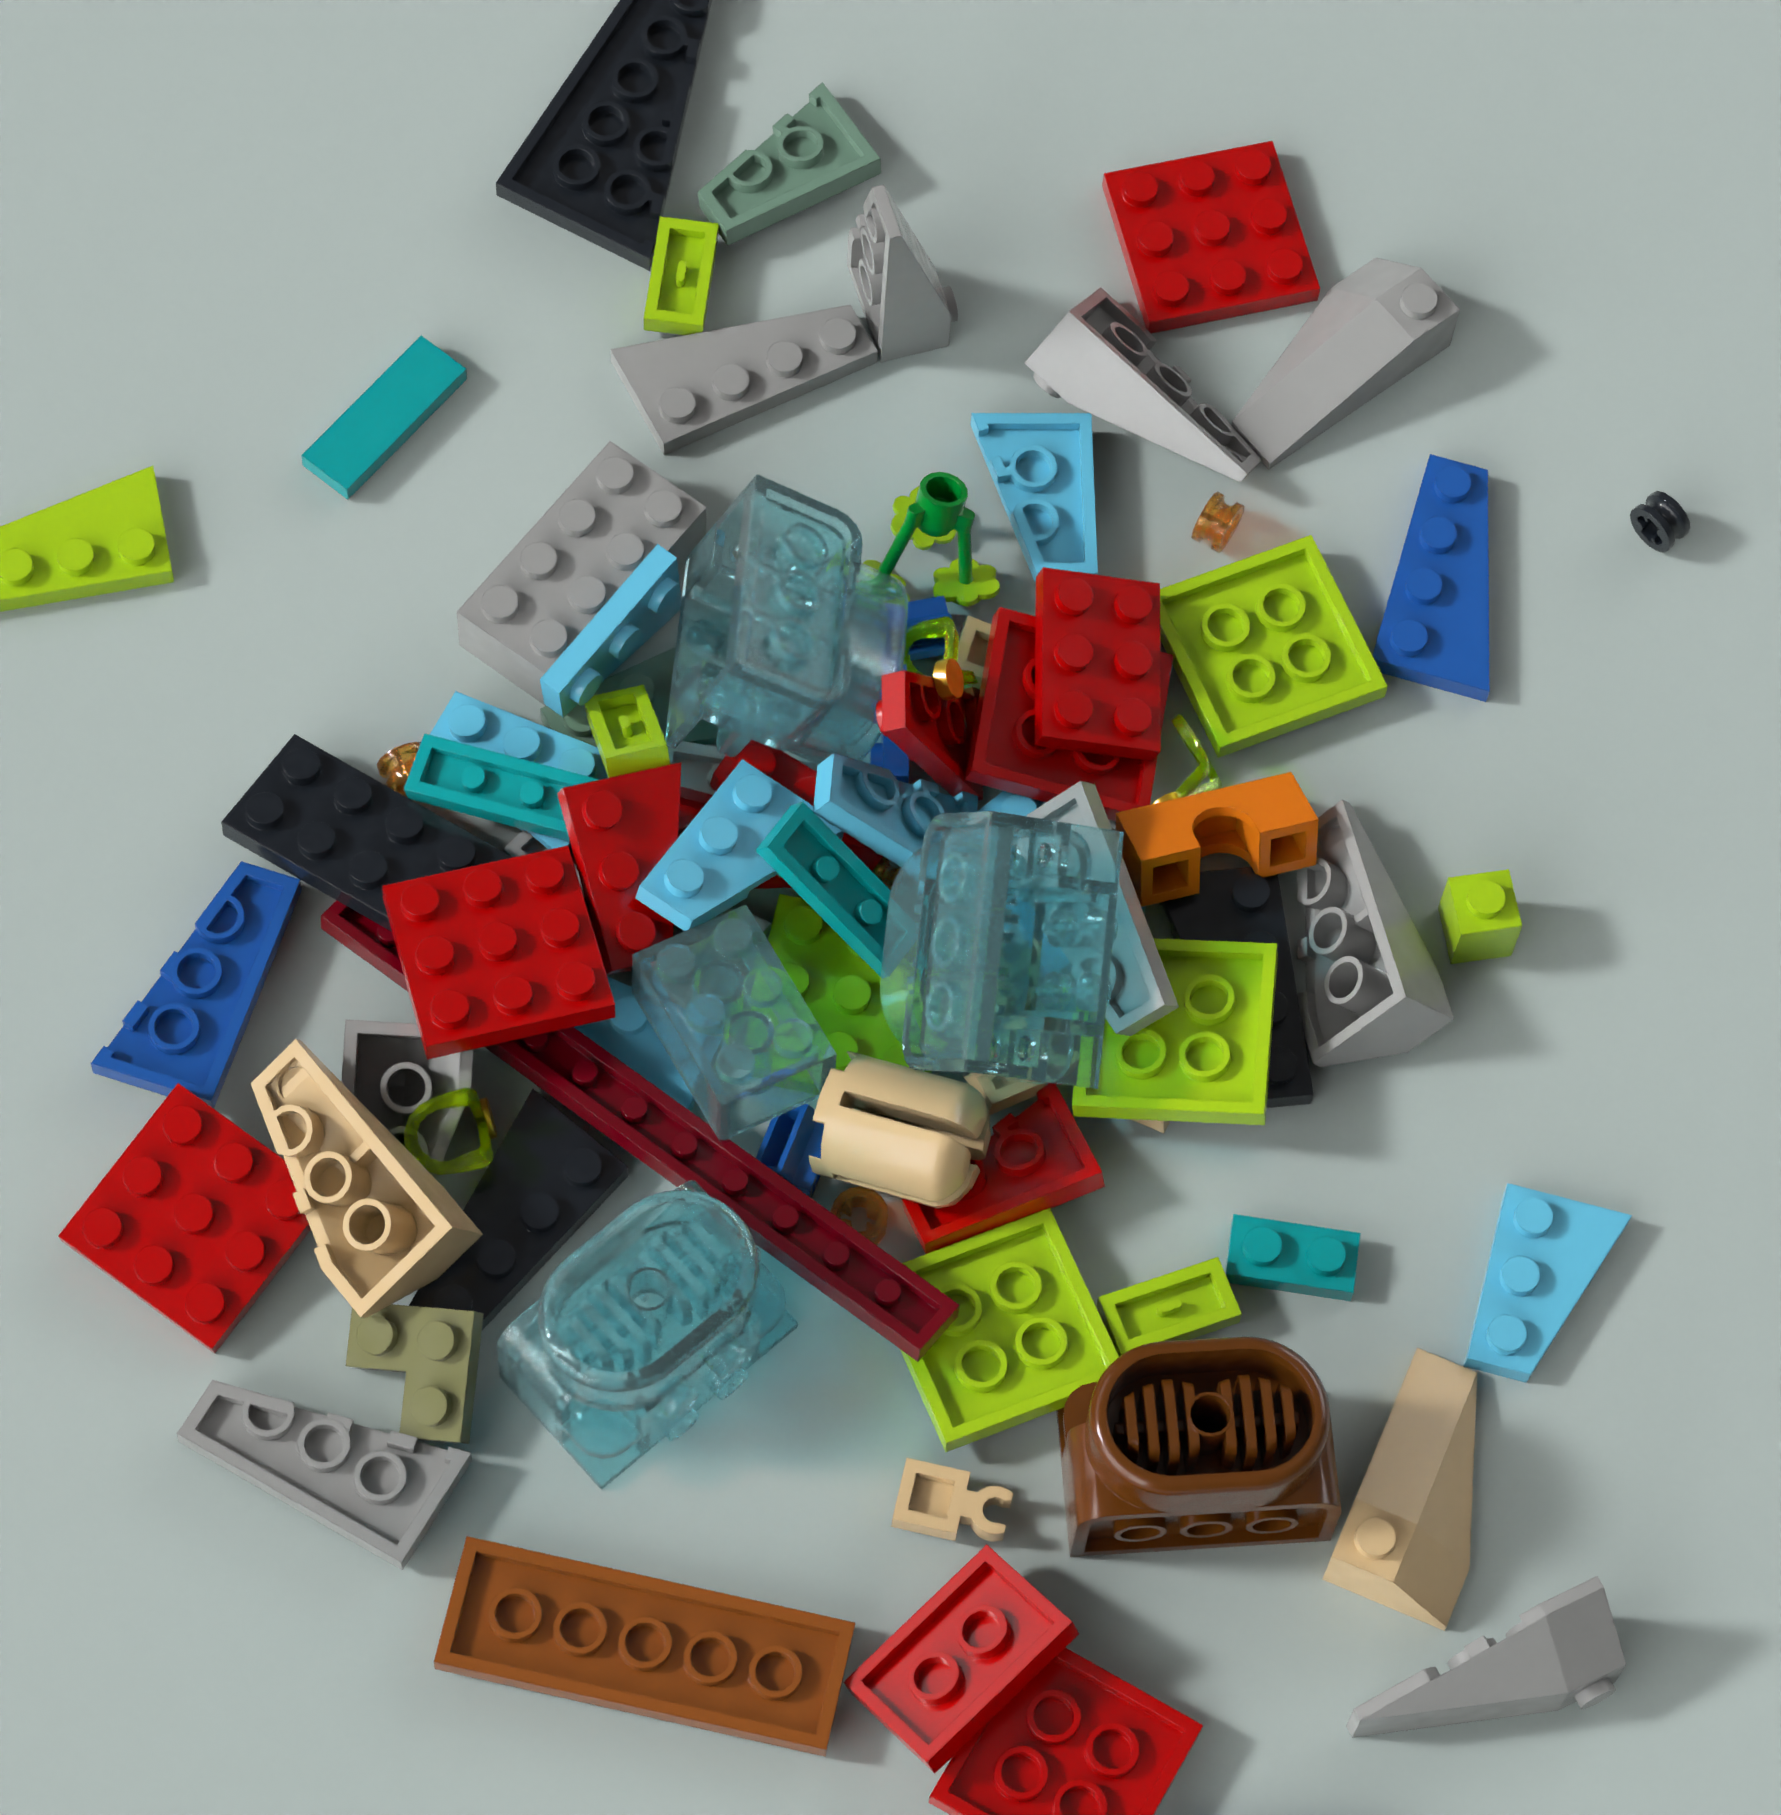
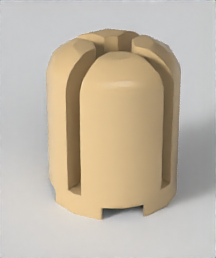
M847 1051L851 1058L850 1063L844 1071L831 1068L820 1092L813 1115V1121L824 1124L821 1141V1158L809 1155L812 1172L934 1208L953 1206L958 1203L973 1188L980 1173L977 1165L970 1164V1159L981 1160L986 1157L991 1137L989 1110L982 1094L968 1083Z

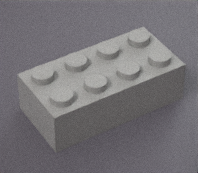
M609 441L458 609L459 645L545 705L540 684L541 677L653 548L659 544L677 557L678 571L680 572L706 542V506Z

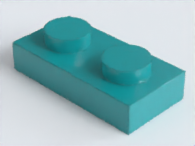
M1233 1214L1225 1274L1231 1284L1351 1301L1354 1293L1361 1233Z

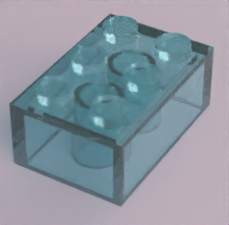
M747 905L632 954V994L719 1142L819 1098L831 1068H836L837 1054Z

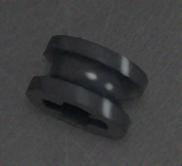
M1655 491L1647 497L1646 505L1640 504L1631 510L1630 519L1635 532L1649 547L1659 552H1666L1673 547L1675 538H1683L1689 533L1691 528L1690 521L1686 512L1675 499L1664 492Z

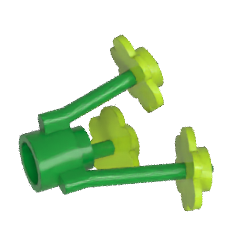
M930 473L922 479L920 486L911 491L909 497H897L892 505L896 515L893 517L890 526L896 538L882 563L876 560H866L862 565L858 563L849 564L846 570L847 575L850 577L847 581L848 590L862 603L872 608L909 602L910 597L904 590L906 586L905 580L896 574H891L909 540L913 541L916 548L928 550L933 546L934 542L938 544L950 543L957 532L958 558L950 563L949 568L942 567L934 571V597L944 596L946 602H953L968 607L979 603L982 599L986 600L996 597L1000 592L999 581L995 579L996 569L987 564L979 566L978 562L972 559L971 528L975 513L965 507L968 489L964 482L949 473Z

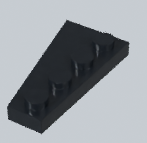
M1252 867L1200 872V890L1198 894L1159 903V905H1163L1171 923L1173 938L1180 940L1277 943L1278 961L1266 1108L1311 1104L1314 1094L1278 874L1263 878L1255 874Z
M532 1089L463 1210L483 1235L438 1279L418 1289L409 1306L484 1313L483 1330L628 1177V1166L537 1091Z

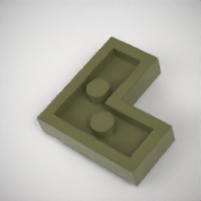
M391 1304L367 1318H361L352 1308L345 1366L360 1369L406 1372L399 1433L417 1437L418 1440L469 1444L484 1313Z

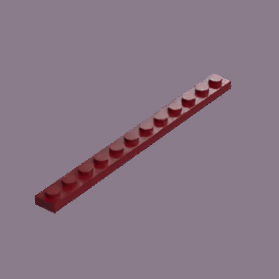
M336 900L320 916L321 929L408 992L392 932ZM570 1027L485 1047L917 1362L920 1361L958 1317L960 1307L958 1303L576 1028Z

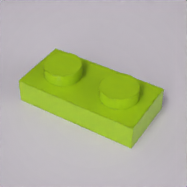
M660 216L643 318L644 330L678 335L704 332L719 236L718 223Z
M644 684L593 695L584 704L587 720L608 778L670 765L667 743Z
M1219 1257L1099 1296L1096 1304L1100 1317L1119 1357L1133 1348L1148 1343L1190 1340L1237 1324L1242 1316Z

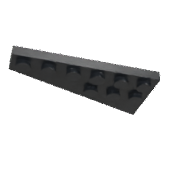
M620 0L497 180L496 195L650 271L660 216L663 217L712 0Z

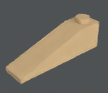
M295 1039L250 1083L276 1152L283 1155L297 1191L293 1193V1197L301 1214L306 1215L318 1246L314 1248V1252L321 1270L361 1318H367L438 1279L483 1235L446 1189L301 1040Z
M1420 1348L1416 1349L1322 1579L1445 1631L1470 1569L1477 1372Z

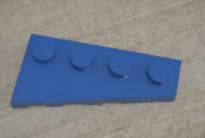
M1430 454L1372 656L1382 674L1483 702L1487 701L1490 692L1488 470Z
M241 861L195 922L196 929L179 952L174 951L160 969L161 976L144 999L141 1002L137 1000L122 1020L123 1027L109 1046H103L90 1063L93 1073L164 1096H168L177 1083H179L214 1108L301 894V880Z

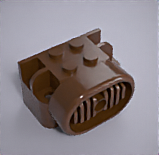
M1259 1337L1176 1340L1144 1344L1118 1357L1107 1367L1098 1382L1081 1385L1070 1394L1064 1408L1056 1410L1070 1557L1331 1540L1342 1510L1329 1401L1321 1379L1311 1365L1298 1353L1283 1344ZM1209 1417L1217 1421L1222 1430L1215 1433L1203 1432L1197 1429L1192 1423V1419Z

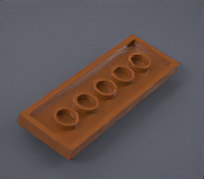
M466 1536L434 1659V1668L458 1675L826 1757L854 1635L855 1622Z

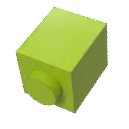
M1509 869L1448 877L1438 911L1450 964L1511 956L1522 929V922Z

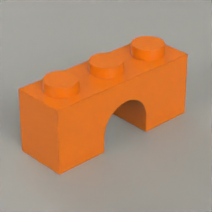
M1287 772L1117 812L1115 839L1140 905L1143 907L1198 894L1200 890V858L1209 854L1229 853L1237 855L1250 864L1255 874L1263 878L1314 866L1317 860L1319 819L1292 772Z

